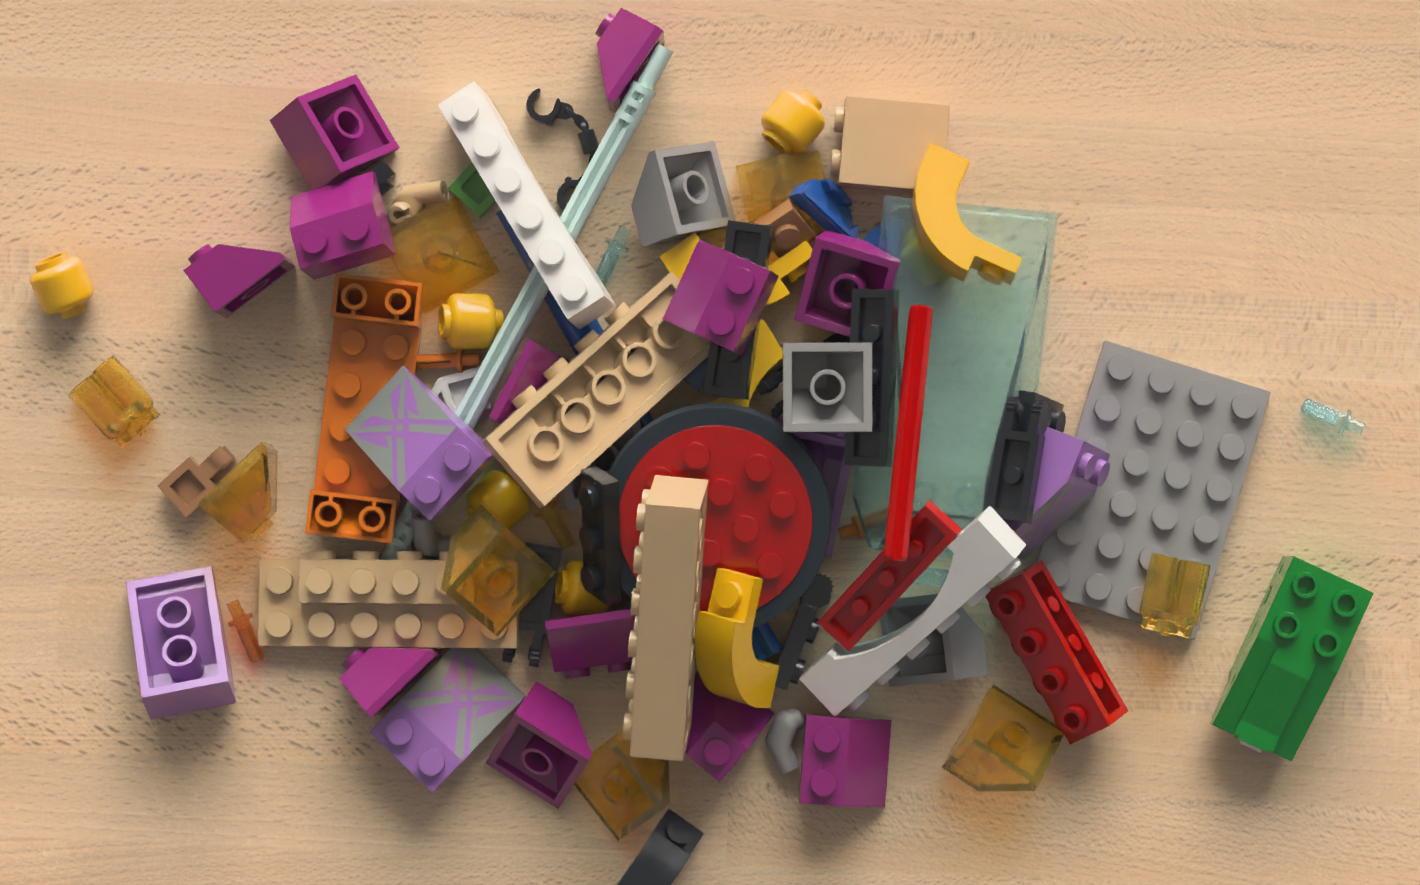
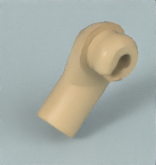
M440 180L404 187L388 209L389 220L394 225L406 226L417 218L427 204L447 201L448 188L446 183Z

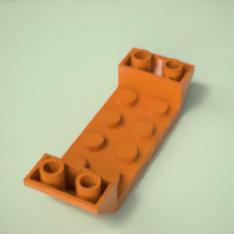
M336 273L331 309L334 325L314 490H310L305 527V533L393 543L402 494L346 432L345 428L402 366L408 368L416 376L417 356L419 355L422 330L423 283Z

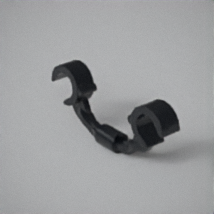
M538 88L533 91L526 103L530 117L535 122L546 124L548 127L553 126V121L557 118L563 120L572 118L576 126L583 131L577 135L584 155L590 154V163L599 146L594 129L589 130V125L585 118L580 114L574 113L573 107L568 103L561 102L559 98H557L550 114L543 116L537 114L534 110V103L540 96L541 90ZM583 174L578 180L566 177L565 183L558 189L557 203L562 211L567 206L564 202L565 193L567 190L577 187Z

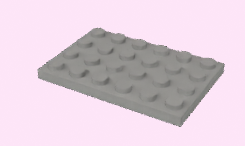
M1106 340L1103 342L1074 437L1086 441L1110 454L1108 460L1110 463L1109 474L1104 484L1097 487L1095 495L1041 544L1036 562L1043 560L1065 600L1195 640L1270 397V391Z

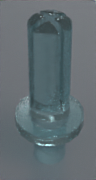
M622 225L619 226L613 240L606 238L605 242L609 246L596 270V274L604 287L622 251L626 253L629 251V248L624 245L631 230Z
M1308 398L1301 407V412L1340 428L1338 434L1341 435L1344 429L1361 436L1365 427V423L1350 418L1351 410L1344 414Z

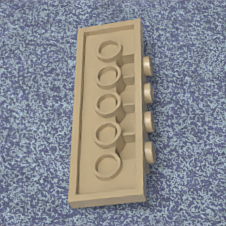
M673 272L667 274L630 307L625 302H622L604 318L609 326L599 335L592 329L574 345L579 353L569 362L561 357L543 373L548 381L538 390L530 385L512 401L517 409L482 441L485 447L539 508L544 507L581 473V469L587 468L708 357L709 340L663 320L664 314L680 282Z
M310 551V559H259L258 646L519 648V561L465 560V552H439V560H422L421 551H396V560H379V551H353V560L336 559V551Z

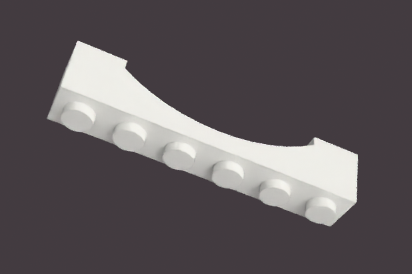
M473 81L438 104L567 320L578 329H581L616 306L545 196L489 96Z
M989 506L949 544L948 548L954 554L947 578L933 603L924 612L894 632L874 640L857 643L849 652L836 642L813 662L799 679L834 717L846 707L853 712L871 695L867 690L868 687L875 681L883 686L901 669L896 664L900 659L907 655L910 660H913L930 644L926 637L932 631L937 629L942 634L951 627L960 617L956 610L964 603H967L972 608L991 590L986 584L996 575L1001 581L1007 578L1021 564L1017 556L1026 544L995 510Z

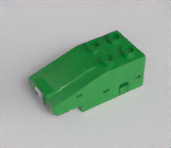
M1282 556L1269 587L1271 588L1267 589L1261 602L1263 604H1260L1229 672L1231 676L1213 713L1210 724L1235 735L1234 738L1241 740L1240 744L1259 753L1261 750L1265 752L1270 751L1292 761L1338 673L1374 593L1295 556Z

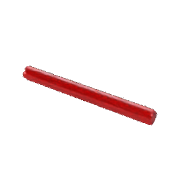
M912 305L908 315L883 553L884 561L896 564L905 563L909 551L933 309L925 305Z

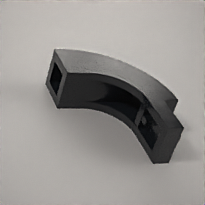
M668 809L616 885H671L690 858V854L704 833L671 809Z

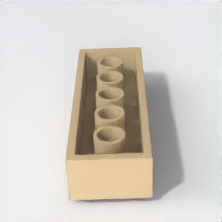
M655 475L651 489L643 490L642 502L638 504L636 531H641L639 546L635 548L633 573H638L636 589L633 588L631 599V615L635 616L634 629L630 631L628 657L633 658L631 672H628L625 693L626 699H630L629 710L625 714L623 726V740H631L630 756L673 761H683L692 726L696 668L695 630L698 611L700 610L708 480Z

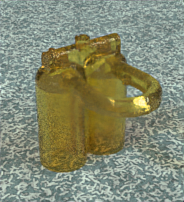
M114 355L100 364L91 376L80 382L69 393V397L109 440H115L122 448L137 434L139 436L143 435L146 432L145 427L160 415L153 407L152 397Z
M1151 553L1139 608L1140 614L1143 616L1141 628L1159 631L1162 636L1169 637L1170 634L1186 639L1190 638L1193 627L1200 620L1211 565Z

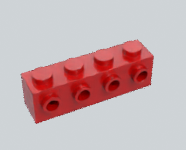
M1043 560L1017 572L990 588L991 590L985 597L989 602L992 614L1000 621L1011 641L1013 651L1021 658L1032 678L1036 691L1042 695L1054 716L1057 728L1065 735L1070 745L1110 726L1128 712L1127 707Z

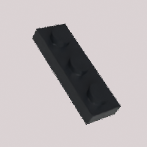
M592 466L581 469V487L578 490V499L582 507V527L579 531V538L583 547V567L580 577L582 585L587 592L605 605H610L622 601L619 481L599 467Z

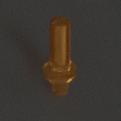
M239 599L226 604L233 620L228 622L229 627L235 626L250 662L254 663L262 660L264 653L261 647L258 646L257 637L249 622V619L253 617L252 613H244Z

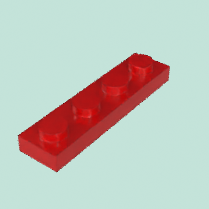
M929 500L912 518L907 561L901 564L886 562L883 558V549L817 623L849 652L956 538L962 529Z

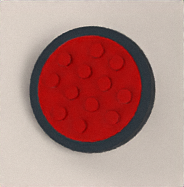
M704 403L674 410L655 419L638 431L626 443L610 467L608 474L619 481L621 587L631 599L633 588L636 589L638 573H633L634 554L636 546H639L641 531H636L638 504L642 502L643 490L651 489L655 475L708 480L699 611H708L717 568L730 569L763 579L753 628L758 627L789 609L808 589L822 565L831 532V504L825 479L819 465L804 443L793 432H783V424L766 414L747 407L726 403Z

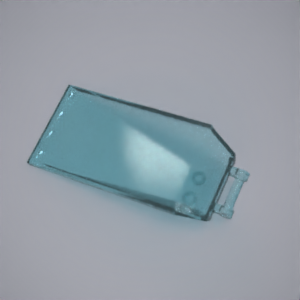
M884 195L878 248L901 261L893 290H900L892 467L909 310L912 305H925L933 309L912 518L931 500L963 530L985 510L998 429L1002 428L1007 399L1011 396L1018 397L1019 390L1038 393L1058 213L956 203L957 212L962 223L973 235L1022 257L1019 269L1011 285L1002 282V284L988 282L977 274L978 270L970 268L965 281L962 282L944 271L930 257L922 245L914 225L912 198ZM855 465L852 498L868 547L883 551L892 467ZM947 546L938 557L953 558L954 553ZM927 568L913 584L942 587L949 570Z

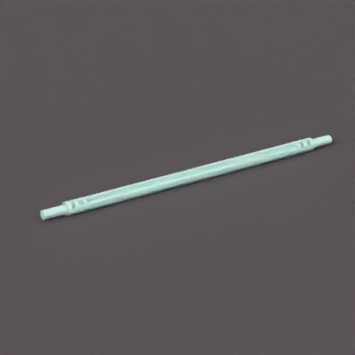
M657 44L638 81H632L630 89L625 94L623 102L617 109L609 128L560 217V220L574 241H576L636 127L639 126L643 114L646 113L650 101L653 100L656 94L652 90L673 51L660 44ZM535 265L455 412L472 430H474L549 291ZM409 500L404 505L397 519L393 543L388 544L380 560H396V551H410L413 545L414 537L411 514L418 509Z

